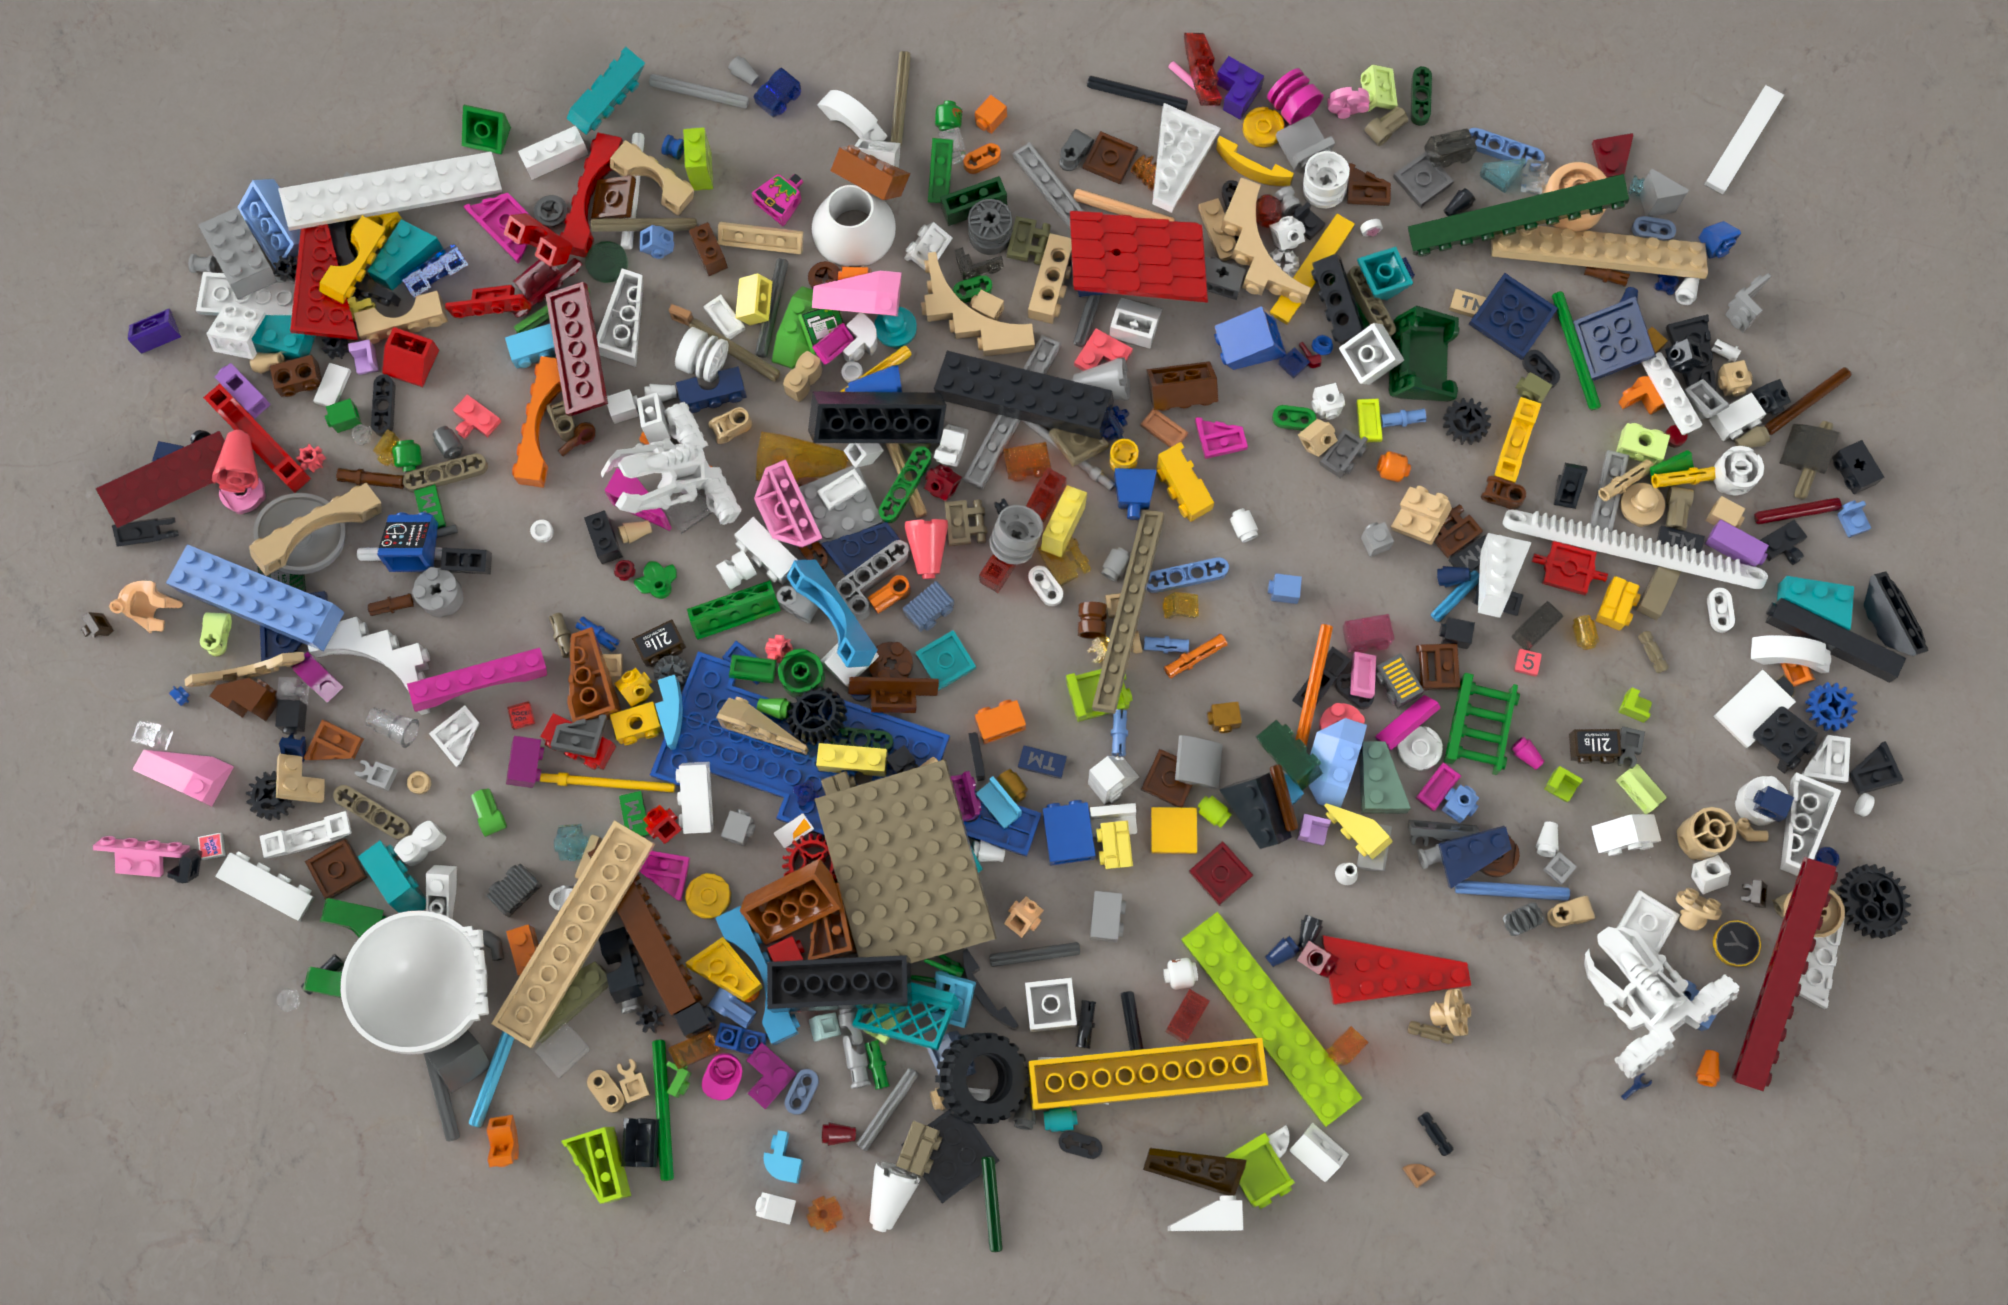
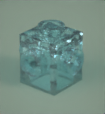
M582 824L558 826L557 835L554 839V850L559 853L560 861L582 859L588 843L587 836L583 835Z

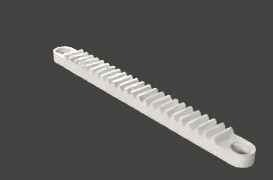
M1512 509L1506 511L1503 519V525L1512 531L1753 589H1762L1768 579V574L1764 570L1741 564L1740 559L1732 562L1731 557H1727L1724 560L1722 555L1714 557L1713 553L1705 555L1703 550L1700 553H1696L1694 548L1691 551H1687L1686 546L1682 549H1679L1677 544L1670 547L1669 542L1661 545V540L1653 543L1652 538L1645 541L1643 536L1636 539L1634 534H1631L1629 537L1626 536V532H1622L1619 535L1617 530L1609 532L1608 528L1600 530L1598 525L1595 528H1591V524L1588 523L1586 526H1583L1581 521L1574 524L1573 519L1565 522L1564 517L1557 520L1556 515L1548 518L1547 513L1540 516L1539 511L1532 514Z

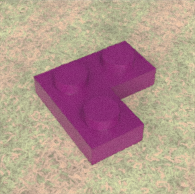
M762 1042L746 1059L763 1075L750 1089L748 1095L766 1109L797 1074Z

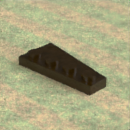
M1149 1148L1143 1170L1227 1196H1235L1247 1160Z

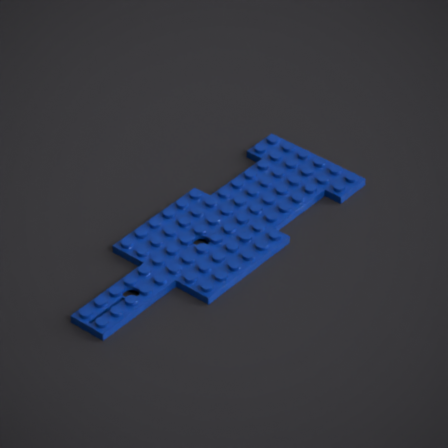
M698 651L682 691V726L676 749L671 750L667 746L664 737L650 776L680 786V783L676 781V769H679L682 763L710 762L711 774L784 798L776 817L777 820L789 823L801 814H804L814 828L812 832L825 836L815 798L826 795L821 780L839 773L818 770L816 763L819 741L815 746L809 742L806 745L808 754L805 755L722 728L716 717L728 698L734 700L736 697L743 698L749 701L748 704L757 709V703L760 698H770L735 687L736 679L729 678L731 662ZM845 701V706L848 710V713L845 715L848 721L843 722L844 727L888 732L891 734L894 746L888 752V756L905 745L915 758L918 767L932 757H935L938 761L942 760L950 735L884 713L871 712L869 708ZM761 712L795 737L794 733L789 729L790 725L787 723V719L780 720ZM839 733V736H833V738H835L837 743L840 742V739H847L848 744H851L850 737L852 733L848 734L849 738L842 737L841 733ZM863 734L857 735L854 742L862 746L866 744L867 737ZM871 736L870 747H873V742L880 743L882 748L885 744H889L885 737L881 741H874V736ZM826 739L824 744H830L829 740ZM887 763L886 777L895 775ZM842 770V771H841V773L847 771L848 776H849V777L853 776L854 779H855V776H856L857 772H859V771H853V770ZM873 776L871 781H875L885 777ZM981 803V811L977 820L974 822L964 821V825L969 838L978 841L982 840L1027 857L1042 813L1017 805L1022 811V816L1009 825L1008 828L1003 829Z

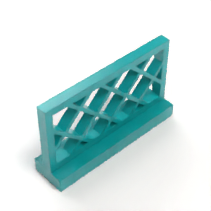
M911 982L912 1006L899 1007L895 1010L889 1007L890 1012L879 1018L875 1011L877 1008L858 1009L852 1025L854 1028L938 1051L952 1014L958 1010L960 1002L954 993ZM918 1003L924 1004L926 1010L914 1016L911 1007ZM908 1009L911 1018L899 1024L896 1015ZM939 1009L946 1010L944 1018L935 1022L931 1013ZM872 1011L876 1020L868 1024L861 1023L863 1016ZM929 1015L932 1024L920 1030L917 1021ZM893 1017L896 1026L888 1030L883 1029L881 1023ZM914 1023L918 1031L909 1036L905 1035L902 1028ZM935 1028L937 1032L935 1041L925 1040L923 1034Z

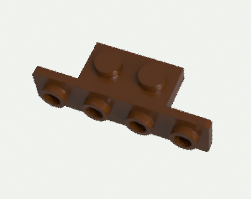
M850 677L848 694L871 695V712L916 713V696H937L939 679Z

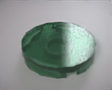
M604 241L593 245L589 249L585 257V266L589 274L596 281L603 283L614 282L619 277L621 269L627 270L628 257L620 245L611 241Z

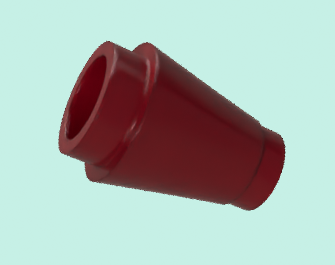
M831 1122L822 1125V1143L831 1146L855 1142L856 1127Z

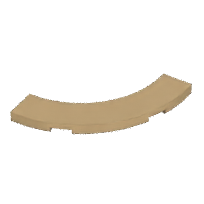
M304 652L282 653L271 659L243 667L191 674L184 679L185 686L188 688L214 685L215 681L232 682L279 671L281 666L291 667L302 662L305 659Z

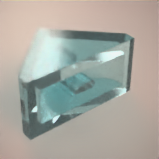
M1526 159L1484 163L1480 171V177L1505 193L1522 172Z

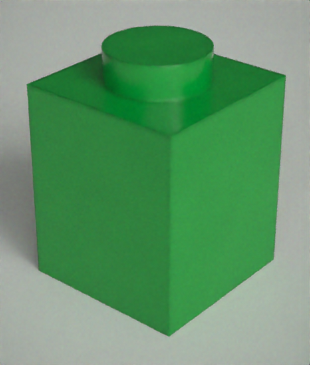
M351 398L326 406V422L337 433L362 425L357 406Z

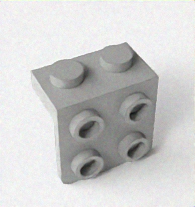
M1311 116L1276 133V139L1294 170L1300 167L1304 168L1309 158L1316 153L1323 151L1332 152L1331 150L1335 145L1332 136L1324 139Z
M1769 273L1764 277L1761 275L1756 277L1750 283V287L1741 289L1735 295L1736 298L1728 304L1730 308L1725 315L1731 321V324L1742 333L1752 325L1763 311L1752 298L1760 292L1771 278Z

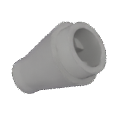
M736 56L728 67L731 70V74L744 80L751 86L755 85L760 78L744 57Z

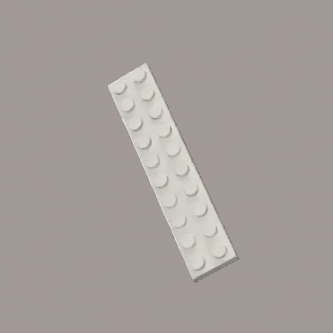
M492 152L278 188L289 231L358 219L361 216L370 217L502 193Z

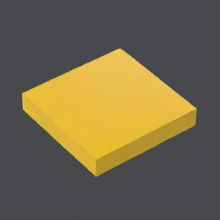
M1151 807V853L1197 854V808Z

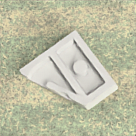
M463 706L429 734L452 763L459 767L480 723L470 710Z

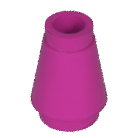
M1524 736L1511 747V750L1514 752L1513 755L1534 770L1538 769L1545 761L1531 740L1526 739Z

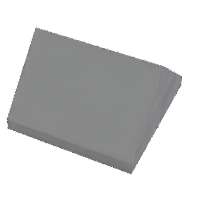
M1651 169L1638 192L1645 215L1653 217L1676 212L1689 190Z

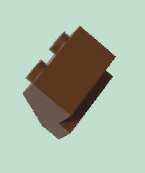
M250 678L219 684L210 694L211 698L242 718L247 711H250L264 721H267L277 707L278 700H282L275 695L278 691L259 678L256 682Z

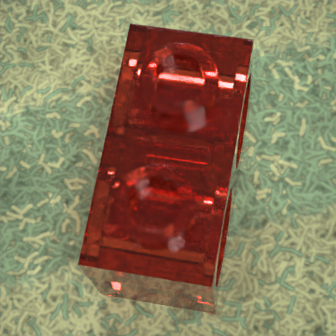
M1189 989L1165 1032L1185 1044L1210 1000Z

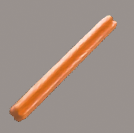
M1322 624L1320 627L1293 748V754L1298 756H1304L1332 635L1333 626Z

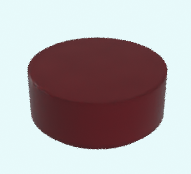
M1677 425L1670 426L1664 433L1670 435L1668 446L1673 448L1682 446L1688 437V434H1681Z

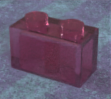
M1389 614L1345 621L1342 626L1348 652L1364 653L1370 648L1384 650L1389 648V645L1395 639Z

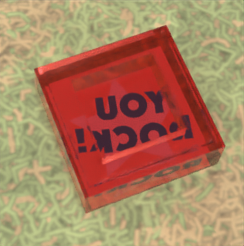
M529 701L507 707L513 730L535 724Z

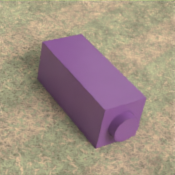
M232 363L221 368L215 376L218 382L254 419L271 405Z
M1720 520L1713 527L1705 542V545L1725 556L1731 557L1733 560L1740 559L1741 564L1756 567L1758 564L1761 566L1768 556L1765 551L1769 545L1723 520Z

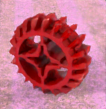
M811 833L807 841L803 835L800 836L802 842L800 844L793 840L792 843L795 848H786V851L791 855H783V860L789 862L782 864L783 869L789 870L783 875L786 876L795 871V861L799 854L804 859V863L800 868L808 865L806 857L810 861L814 862L820 859L824 863L826 861L825 858L830 855L826 839L822 842V835L818 834L816 840H814V836ZM818 847L824 851L812 855L805 849ZM831 860V867L829 872L832 874L834 881L837 882V878Z

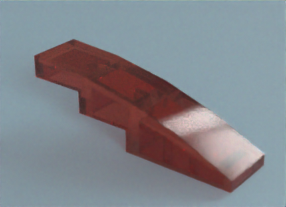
M1184 33L1189 70L1200 106H1220L1222 97L1217 88L1218 76L1213 67L1215 58L1205 34Z

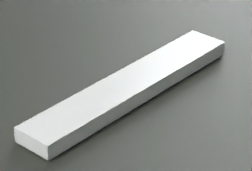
M1765 85L1704 185L1724 194L1784 95Z

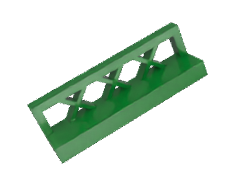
M770 580L687 609L697 640L781 611Z

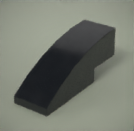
M1334 646L1327 653L1316 706L1352 660ZM1309 678L1292 699L1301 708H1303Z

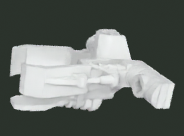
M685 402L674 404L664 411V415L669 423L670 435L672 438L677 439L679 444L674 445L670 439L665 438L663 441L652 442L648 445L638 443L634 448L616 450L601 471L602 478L613 467H620L623 475L628 478L662 473V480L657 486L658 489L642 496L622 492L615 504L622 511L637 513L642 510L658 508L667 510L671 505L677 503L693 502L698 495L696 488L705 491L707 507L719 518L720 524L733 523L742 510L736 503L737 500L730 486L727 485V480L722 475L720 467H710L707 463L703 448L709 445L704 440V436L699 431V426ZM682 492L683 495L671 501L670 497L673 493Z
M1622 926L1618 928L1607 927L1597 935L1599 946L1613 959L1631 982L1625 987L1624 991L1594 967L1589 949L1585 954L1584 964L1587 978L1604 999V1005L1611 1007L1627 1025L1628 1029L1635 1030L1645 1026L1650 1031L1648 1035L1634 1040L1619 1057L1615 1058L1616 1064L1618 1063L1620 1070L1625 1072L1628 1079L1630 1077L1634 1078L1639 1070L1643 1071L1656 1061L1657 1056L1661 1057L1664 1055L1666 1049L1670 1050L1674 1047L1672 1042L1676 1039L1672 1033L1680 1026L1687 1023L1694 1029L1699 1028V1024L1708 1021L1709 1016L1716 1015L1728 1005L1730 1000L1734 1001L1739 991L1738 984L1734 983L1732 978L1724 974L1721 979L1707 984L1690 1001L1683 994L1687 990L1688 982L1676 970L1672 969L1666 961V957L1661 954L1659 955L1652 947L1645 943L1638 932ZM1663 966L1670 972V976L1675 983L1663 974ZM1614 1003L1619 1004L1622 1008L1628 1005L1633 1015L1630 1017L1626 1012L1617 1008Z

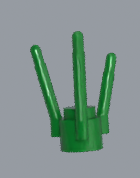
M944 954L938 955V957L948 963L946 966L930 959H924L925 963L949 973V975L961 978L964 968L959 966L960 963L953 961ZM911 975V980L936 983V980L932 977Z

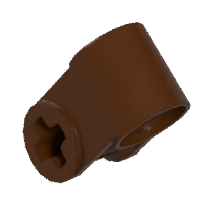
M1497 476L1487 477L1488 484L1486 490L1481 494V499L1485 502L1510 510L1520 508L1526 498V490L1523 486ZM1510 494L1518 495L1519 500H1513Z

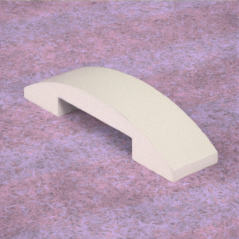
M344 811L324 817L325 820L288 831L279 830L260 836L263 857L272 858L301 852L331 843L351 834L348 812Z

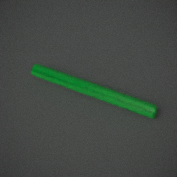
M1559 291L1552 295L1554 305L1558 308L1557 314L1588 408L1593 411L1599 409L1601 403L1594 382L1591 379L1565 295L1562 291Z
M659 1039L652 1042L656 1117L659 1119L658 1150L661 1181H671L674 1179L669 1094L667 1093L665 1040Z

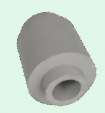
M1120 547L1117 550L1112 549L1102 566L1103 571L1101 574L1116 582L1118 578L1122 577L1129 564V552Z

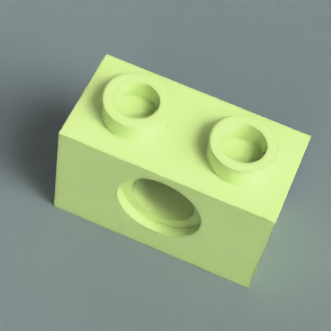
M1627 423L1621 432L1616 452L1627 454L1629 458L1641 462L1649 459L1656 465L1664 459L1670 435H1666L1660 430L1643 428L1642 425L1637 423ZM1639 440H1644L1647 446L1640 444Z

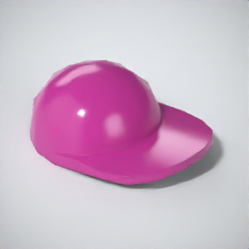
M721 1053L710 1061L702 1080L703 1092L708 1097L715 1100H727L733 1096L743 1071L739 1059L731 1053Z

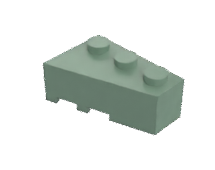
M1363 741L1359 752L1361 814H1407L1411 807L1386 742Z

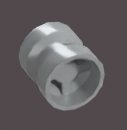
M1292 186L1281 188L1273 196L1276 203L1280 204V210L1284 216L1293 214L1295 209L1302 205L1299 199L1295 198V191Z

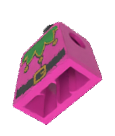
M777 174L751 193L753 201L776 222L784 226L801 203L802 199L798 188L803 184V180L797 174H793L788 180Z

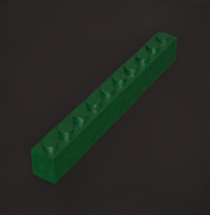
M1624 174L1411 225L1408 226L1413 255L1418 254L1419 257L1426 256L1436 249L1447 251L1457 244L1468 246L1478 239L1489 241L1495 238L1494 235L1503 234V236L1515 234L1516 230L1525 228V231L1537 229L1538 225L1544 223L1547 226L1560 223L1559 220L1568 218L1569 221L1576 220L1586 213L1597 215L1607 208L1618 210L1624 208L1625 204H1628L1629 195Z

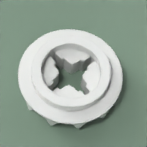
M1275 249L1269 253L1270 257L1279 267L1280 263L1277 262H1280L1282 257L1287 264L1283 267V271L1293 278L1300 266L1299 258L1294 254L1293 250L1285 249L1282 251Z

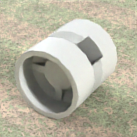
M743 550L734 554L731 561L724 560L716 565L730 590L740 585L742 579L748 580L757 575Z

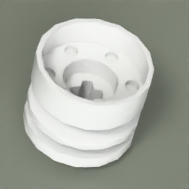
M1323 151L1309 158L1305 166L1302 191L1305 199L1311 205L1325 209L1335 207L1346 196L1350 169L1347 161L1341 155L1335 152Z
M691 327L684 335L675 358L676 369L688 374L696 371L695 374L698 378H704L707 382H713L718 377V371L722 370L727 358L728 341L718 339L717 336L713 335L708 339L707 332Z

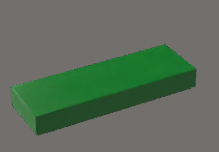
M932 138L928 202L941 203L940 197L950 194L954 140Z

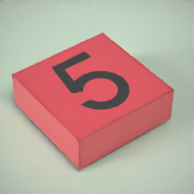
M1519 649L1514 672L1536 677L1542 654Z

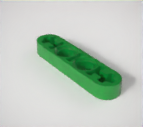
M923 446L917 447L911 453L879 507V515L882 521L893 523L899 518L932 462V455L928 448ZM925 453L927 459H922L918 464L919 468H917L916 465L919 461L917 455L922 456ZM908 471H915L917 477L909 481L905 479V474ZM904 489L906 495L902 499H896L894 497L895 491ZM890 500H892L895 503V505L892 508L894 514H889L886 517L884 510H890V508L892 507V503L890 502Z

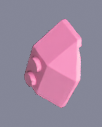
M783 460L766 467L754 501L772 539L799 547H804L821 540L822 536L787 461Z

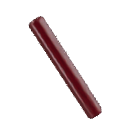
M1839 498L1758 511L1754 514L1756 524H1764L1838 511L1842 508V504Z

